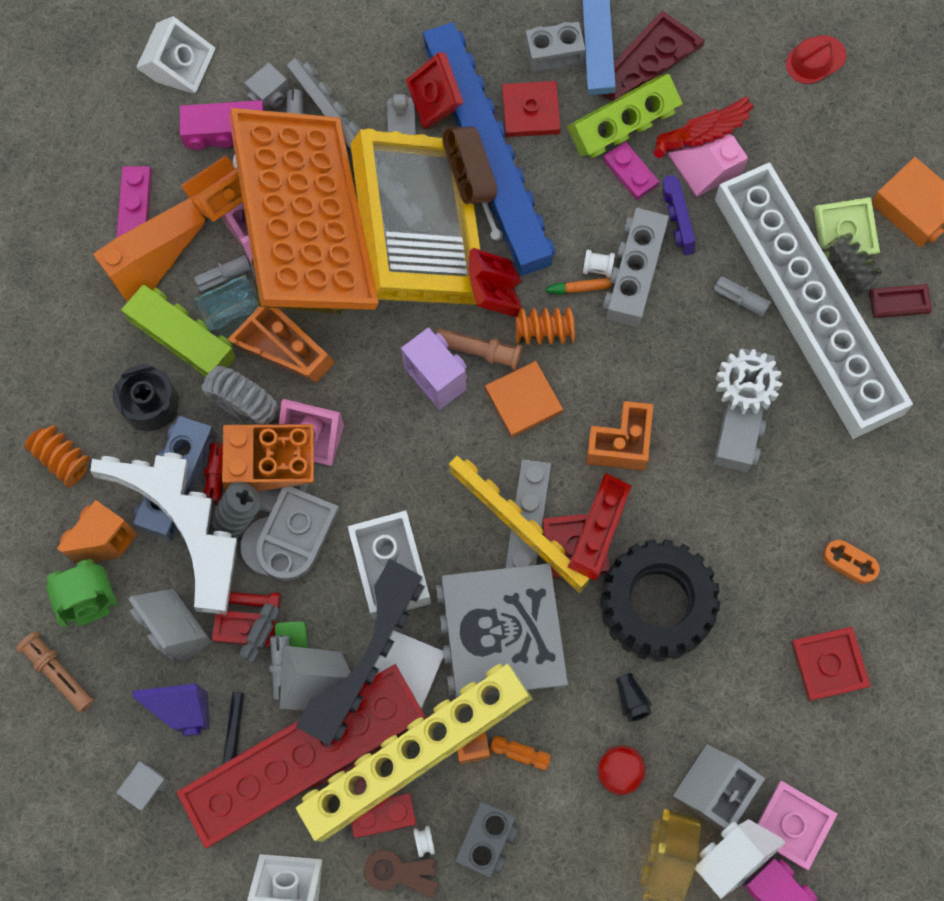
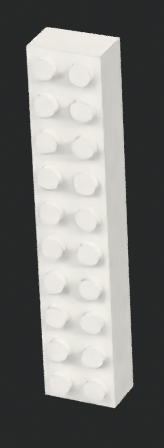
M769 162L721 183L715 197L717 205L852 439L904 416L913 405L911 399L771 163Z

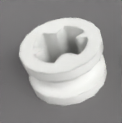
M425 826L423 831L418 830V828L414 829L419 857H424L426 852L431 853V855L435 854L430 826Z

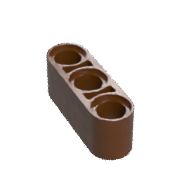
M474 126L446 128L442 137L443 147L462 201L465 204L494 201L497 195V186L477 129Z

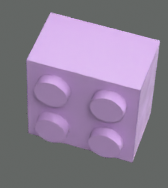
M428 327L401 347L404 369L435 406L441 410L467 390L465 370L467 367L459 355L455 354L453 356L447 349L448 344L440 333L434 334Z

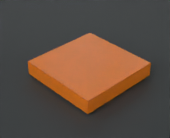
M536 361L485 385V390L511 438L563 413L561 404Z

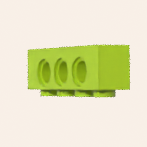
M668 73L655 77L566 127L580 156L590 155L591 158H594L606 151L605 146L613 142L614 145H618L628 140L630 132L634 130L641 132L653 126L652 120L658 117L663 120L676 113L674 108L683 103ZM647 98H649L653 104L652 110L650 112L645 107V101ZM624 110L628 112L630 117L627 125L622 121ZM600 123H603L606 127V135L604 137H601L598 133Z

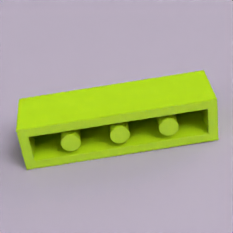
M143 284L121 309L129 322L205 377L215 366H225L228 368L236 358L232 350L233 344L222 335H219L217 338L210 333L211 328L200 319H197L196 322L188 317L189 313L185 308L177 303L173 306L167 302L168 298L157 288L151 290Z

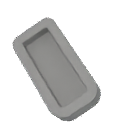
M405 94L393 95L387 101L388 132L398 131L402 134L416 135L415 106L412 98L407 97Z

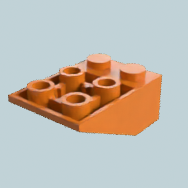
M314 424L223 425L222 483L224 490L226 491L228 486L234 482L248 483L257 492L314 483Z

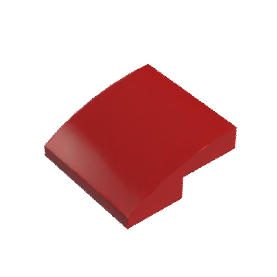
M472 248L469 251V275L477 306L517 317L522 306L514 288L521 280L512 261Z

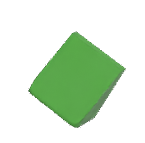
M306 622L275 623V636L280 635L283 637V635H290L289 646L308 648V625Z

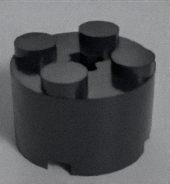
M142 364L128 368L122 373L121 379L117 385L115 383L113 388V401L116 408L125 420L137 430L153 431L160 429L173 421L177 416L179 397L175 387L163 371L151 365Z

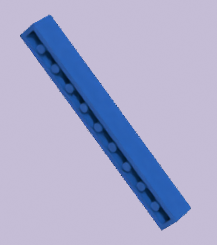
M454 22L424 31V48L429 60L438 52L446 53L464 104L452 112L457 126H474L480 135L497 186L496 198L489 203L520 277L552 266V258L555 254L553 242L550 238L546 239L544 235V221L540 214H535L533 195L530 190L526 191L523 183H525L523 172L520 167L516 168L513 160L515 156L510 143L505 144L503 139L505 136L504 128L501 121H496L493 116L495 109L491 98L486 99L484 95L485 85L481 75L476 76L474 71L476 65L472 54H467L464 48L466 47V41L463 32L457 31Z

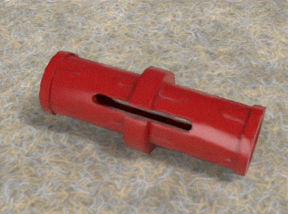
M211 443L209 445L208 466L204 469L203 473L204 477H206L204 494L207 495V498H211L214 504H218L221 499L223 486V444L220 443L218 453L217 443Z

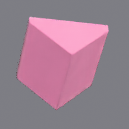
M283 399L281 401L279 425L314 424V462L332 466L344 428L341 413Z

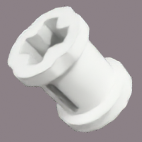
M587 250L583 274H588L589 272L606 275V278L611 279L615 253L604 255Z

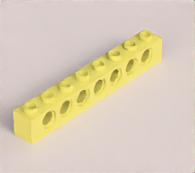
M508 663L504 666L502 664L494 666L486 672L487 678L478 684L474 681L463 687L459 691L461 695L452 702L447 699L438 704L433 709L435 713L424 720L421 717L407 726L408 731L398 738L397 735H394L385 740L380 745L382 749L374 755H371V753L363 755L354 762L356 767L349 772L341 771L328 780L329 785L321 791L314 789L302 797L303 803L297 806L296 810L314 841L324 842L531 701L533 698L514 669ZM490 689H498L500 693L499 700L493 705H488L485 701L486 693ZM466 706H471L473 709L472 719L466 723H461L459 719L460 710ZM439 724H444L447 730L446 736L440 741H435L433 738L434 728ZM412 742H417L420 746V752L416 758L410 759L407 756V747ZM390 759L393 763V771L389 776L384 777L381 774V765L384 761ZM363 777L366 780L367 787L363 794L358 795L355 792L354 785L359 778ZM336 795L340 800V807L335 813H332L328 808V802L331 797Z

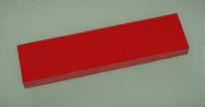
M607 473L604 474L567 566L568 568L590 579H597L632 485Z

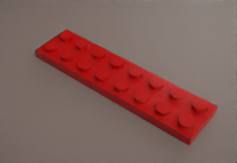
M394 664L378 673L371 686L365 683L359 694L364 697L355 714L349 712L344 723L348 725V728L340 742L334 740L331 745H327L297 728L298 721L177 791L176 793L204 848H210L352 764L363 755L374 751L388 738L394 735L399 736L408 730L407 726L421 717L424 720L427 719L397 665Z

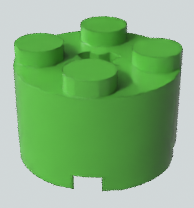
M92 559L82 560L74 568L64 572H54L46 578L48 582L46 592L57 623L60 626L69 627L67 622L76 621L77 626L89 624L109 614L108 607L111 604L114 607L117 605V599L105 568L94 564Z

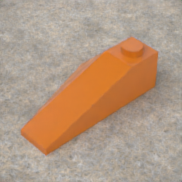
M188 198L117 237L93 253V256L125 301L128 302L143 284L151 290L160 284L159 282L163 276L172 268L182 251L188 247L204 226L206 219L192 200Z

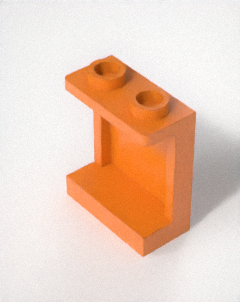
M227 156L222 157L181 186L198 210L213 222L243 202L238 168H234L233 163Z

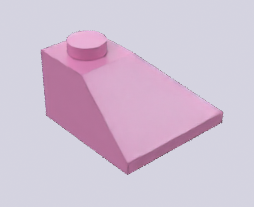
M728 133L724 134V138H714V142H704V145L696 144V147L684 145V148L680 147L667 153L695 197L743 174L748 160L747 155L735 137Z

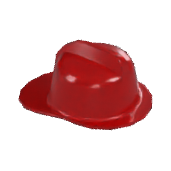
M828 35L803 40L788 54L786 70L795 81L803 84H813L836 72L844 65L846 50L841 42Z

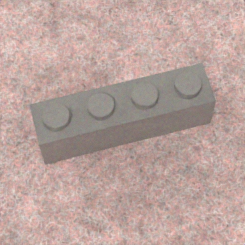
M743 349L746 355H750L752 350ZM756 352V356L759 357V358L761 357L762 354H764V353ZM767 354L765 361L767 363L774 361L775 356ZM774 366L772 370L778 371V367ZM733 377L731 379L730 385H733L735 381ZM764 378L762 383L765 385L764 390L767 391L768 383L767 379ZM728 400L713 465L748 473L752 464L757 465L761 448L756 447L758 437H763L766 428V421L762 420L763 411H768L769 408L764 409L760 405L758 413L754 414L752 409L748 408L746 413L742 414L741 406L737 405L735 409L731 410L732 402Z

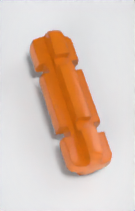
M498 735L493 737L490 750L493 753L502 755V753L506 754L507 758L530 765V763L534 764L535 768L541 770L548 768L551 755L539 750L538 753L532 747L512 740L508 742L507 738Z

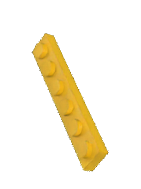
M456 456L449 463L450 473L547 564L550 563L551 567L579 594L588 586L590 578L567 567L570 560L564 555L566 553L565 549L555 540L550 542L542 535L544 533L543 529L532 519L528 522L520 514L522 510L511 499L506 501L498 494L500 492L499 488L489 479L484 481L477 474L479 471L468 459L463 461L460 457Z

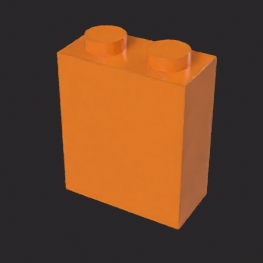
M914 157L877 192L872 201V206L922 248L928 241L932 244L936 242L944 233L942 229L944 227V181L919 159Z

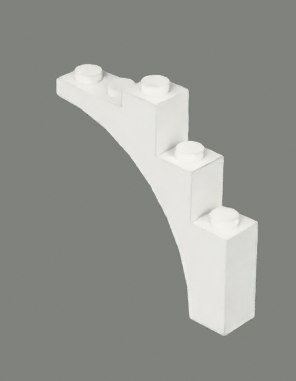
M164 453V456L156 455L154 467H150V463L140 460H133L131 464L120 463V459L110 456H102L101 460L92 459L90 471L94 478L116 482L141 493L158 505L174 522L186 541L193 562L195 610L197 612L227 615L237 539L231 538V533L214 531L213 535H208L213 503L211 498H207V495L204 493L189 492L188 495H184L188 472L187 460L182 459L180 454Z

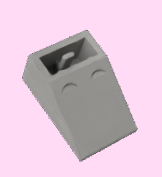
M174 589L134 595L128 598L134 607L130 610L132 616L140 626L143 625L147 631L151 632L147 637L153 646L165 656L167 655L171 661L176 658L183 664L213 642Z

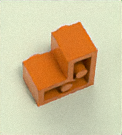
M624 401L619 429L591 426L586 464L645 471L649 457L653 404Z

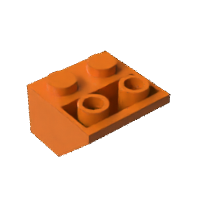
M95 500L92 505H88L83 509L79 516L80 520L73 529L67 530L62 535L57 549L76 564L86 559H92L94 562L120 558L138 534L125 520Z

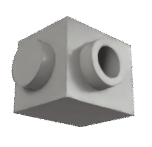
M269 62L244 83L248 93L246 95L247 100H262L265 111L278 108L283 103L285 97H287L286 92L290 90L287 79Z

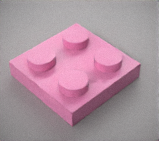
M779 781L756 824L781 837L786 842L776 852L777 854L805 871H809L838 814L785 782Z

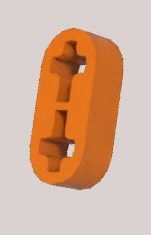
M834 540L823 551V560L830 568L859 584H868L879 575L880 567L877 560L845 541ZM837 548L843 550L841 555L849 561L843 558L835 561L833 559L834 554L830 550L835 551ZM853 563L859 566L867 563L869 565L868 571L872 574L860 575L861 569Z

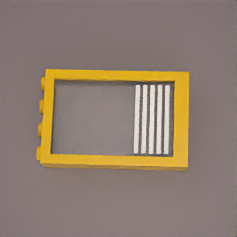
M370 128L360 129L350 144L358 207L378 300L475 305L476 301L469 275V251L472 248L480 250L474 204H465L460 197L443 147L442 138L428 137L425 134H402L398 131L381 132Z

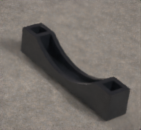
M392 559L388 560L374 585L377 600L376 624L372 640L364 657L341 683L329 691L311 698L296 725L297 728L327 745H331L334 740L340 742L348 728V725L344 723L349 712L355 714L364 698L359 695L365 683L371 686L379 671L375 667L380 656L387 657L395 642L390 639L396 628L402 630L410 613L406 612L411 600L417 602L425 588L421 584L423 576Z

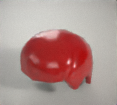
M627 745L609 748L602 755L597 768L601 784L607 791L617 795H627L637 790L643 782L646 773L644 758L635 748Z

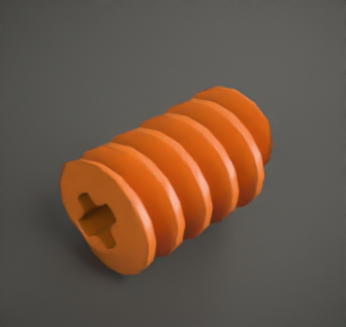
M570 307L565 309L563 316L559 308L554 309L552 316H550L547 308H543L540 316H538L536 309L532 308L529 317H527L524 308H521L516 317V345H519L521 337H524L527 345H530L532 338L536 337L538 345H541L544 336H547L550 344L554 343L556 336L559 337L561 344H565L567 336H570L574 344V316Z
M55 425L48 428H40L33 432L25 442V449L28 452H32L36 459H40V463L44 467H48L52 474H56V477L61 482H64L67 488L76 485L85 475L91 458L88 455L81 457L82 450L79 447L73 449L74 442L72 440L65 442L66 435L64 433L57 434L58 428Z

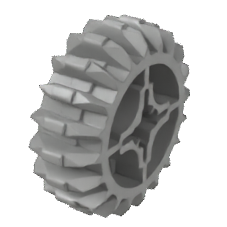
M215 366L207 374L201 387L205 395L216 406L247 425H268L273 421L279 409L276 401L270 394L265 392V389L260 388L256 383L249 380L248 377H244L239 372H235L225 366Z

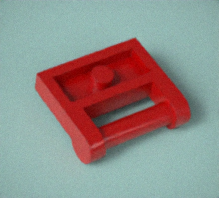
M230 591L228 606L229 604L263 607L264 604H271L280 610L281 593L260 595ZM228 609L227 615L215 614L212 641L247 645L248 641L246 639L256 619H260L261 615L228 611ZM278 618L276 622H272L273 628L263 647H271L270 637L275 636V623H277Z

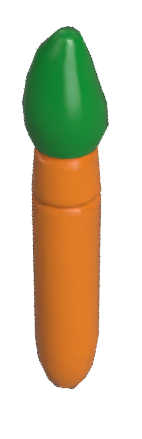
M608 278L568 283L560 282L548 286L546 292L563 295L565 293L604 290L611 288L615 284H611V279Z

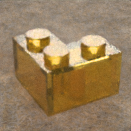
M664 809L661 820L654 821L650 839L655 840V842H651L647 861L651 863L650 866H643L639 884L645 885L644 900L684 901L697 865L702 819Z

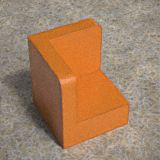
M486 732L457 750L460 764L490 759Z

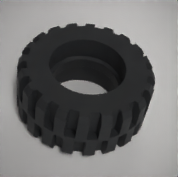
M655 539L646 540L642 546L635 544L629 547L628 552L625 554L621 553L616 558L614 564L610 566L601 589L600 609L603 612L602 620L605 626L608 625L610 629L609 635L614 641L618 640L623 644L621 648L628 653L631 650L638 654V658L644 660L647 657L654 658L655 661H664L666 658L674 660L697 648L714 627L721 602L718 600V594L720 593L719 584L713 581L715 573L711 566L707 568L704 566V558L699 553L694 556L688 552L689 546L681 544L680 547L673 546V540L666 539L663 540V543H656ZM650 574H661L674 579L681 585L687 595L688 607L685 616L680 622L671 627L660 628L647 624L637 616L631 605V592L636 582L642 577Z

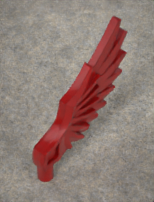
M745 96L720 111L716 108L702 116L689 119L683 127L660 134L656 140L654 156L663 158L667 150L684 148V145L696 147V144L704 145V142H714V138H724V134L733 133V128L742 127V121L750 118L748 112L753 109V104L749 103V97Z

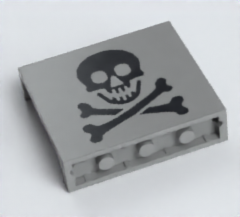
M550 563L441 576V585H436L437 603H443L444 615H439L441 634L447 633L448 645H443L445 664H451L452 676H447L449 695L454 694L456 699L461 695L459 691L463 687L474 681L478 684L487 678L486 672L498 664L504 666L507 663L514 669L527 690L551 687L552 690L566 688L568 681ZM495 688L490 689L486 693V695L500 694L499 690Z

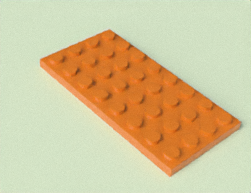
M231 108L229 121L260 305L271 307L375 310L379 302L340 117Z

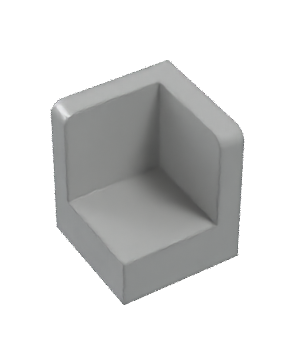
M139 761L116 793L137 809L144 810L158 790H165L170 780L148 764Z

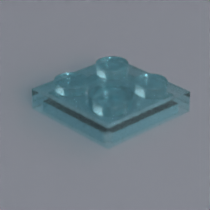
M245 274L194 298L209 331L215 328H223L231 320L239 316L249 315L260 306V301Z

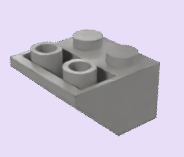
M706 744L672 797L722 832L734 821L736 823L739 821L765 778L740 760Z

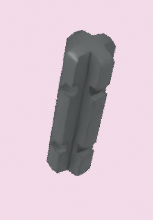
M264 604L260 612L261 618L256 619L246 639L248 641L247 646L243 645L239 653L242 659L251 663L256 662L260 654L258 650L260 647L263 648L273 628L272 622H276L280 614V610L271 604Z

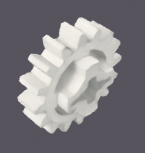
M741 349L737 358L730 354L727 362L721 363L719 367L721 372L717 373L715 379L721 383L717 385L716 391L724 392L721 399L722 402L728 400L732 402L731 410L735 409L738 405L741 406L742 414H745L748 408H751L753 413L756 414L760 409V405L764 409H768L771 404L770 400L775 401L779 394L776 391L780 390L782 383L776 380L780 378L781 371L772 370L776 362L771 361L767 363L765 361L766 353L762 354L759 358L756 356L755 349H752L750 355H746L744 350ZM731 372L733 373L732 377L735 380L733 385H730L729 376ZM764 378L767 379L768 383L767 391L764 390L765 385L762 383Z

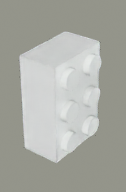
M407 511L347 526L373 620L377 616V600L374 585L389 559L423 576L421 584L425 588L417 602L411 600L406 611L431 604Z

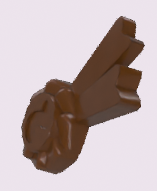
M377 850L365 862L364 877L374 889L390 890L398 883H401L430 898H435L434 889L439 886L438 882L420 877V875L436 874L433 868L434 859L402 863L394 852Z

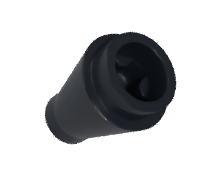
M624 674L615 680L619 690L623 716H627L629 722L639 721L648 717L652 713L650 709L652 704L636 682L633 674Z

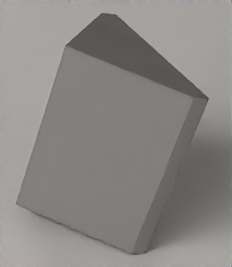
M283 646L280 709L305 711L311 698L323 694L341 683L351 673L342 652Z

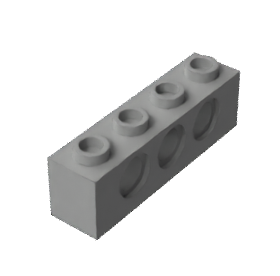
M636 208L634 217L627 218L624 233L629 234L627 242L621 241L617 255V258L622 259L620 268L614 267L610 283L615 284L613 293L607 292L603 309L608 310L606 320L640 327L669 219L668 215ZM643 239L647 241L648 244L640 245L636 242V240ZM637 264L641 269L632 270L629 268V265ZM624 289H630L635 294L632 296L624 295L621 291Z

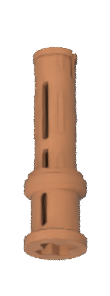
M440 327L436 334L440 333L443 336L449 349L485 358L489 364L497 362L508 365L515 371L519 367L523 352L522 345L515 347L500 343L499 339L482 340Z
M38 631L30 633L17 645L16 650L28 657L34 664L33 669L36 672L44 673L77 709L79 714L86 711L95 700L88 695L76 679L58 661V653L54 649L50 650L40 639L41 634ZM59 677H62V679L71 687V689L75 692V694L68 688V686H67Z

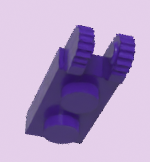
M672 174L666 176L663 180L664 201L670 204L667 205L670 222H676L677 230L673 231L676 246H682L683 254L690 255L695 252V238L678 177Z

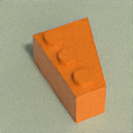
M260 305L227 339L236 348L314 383H317L336 363L278 307Z

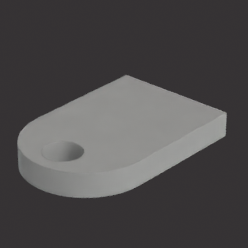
M291 486L282 488L256 545L257 559L263 570L271 577L282 581L295 580L307 574L316 562L339 512V506ZM279 556L289 559V565L283 571H276L272 566L273 561Z

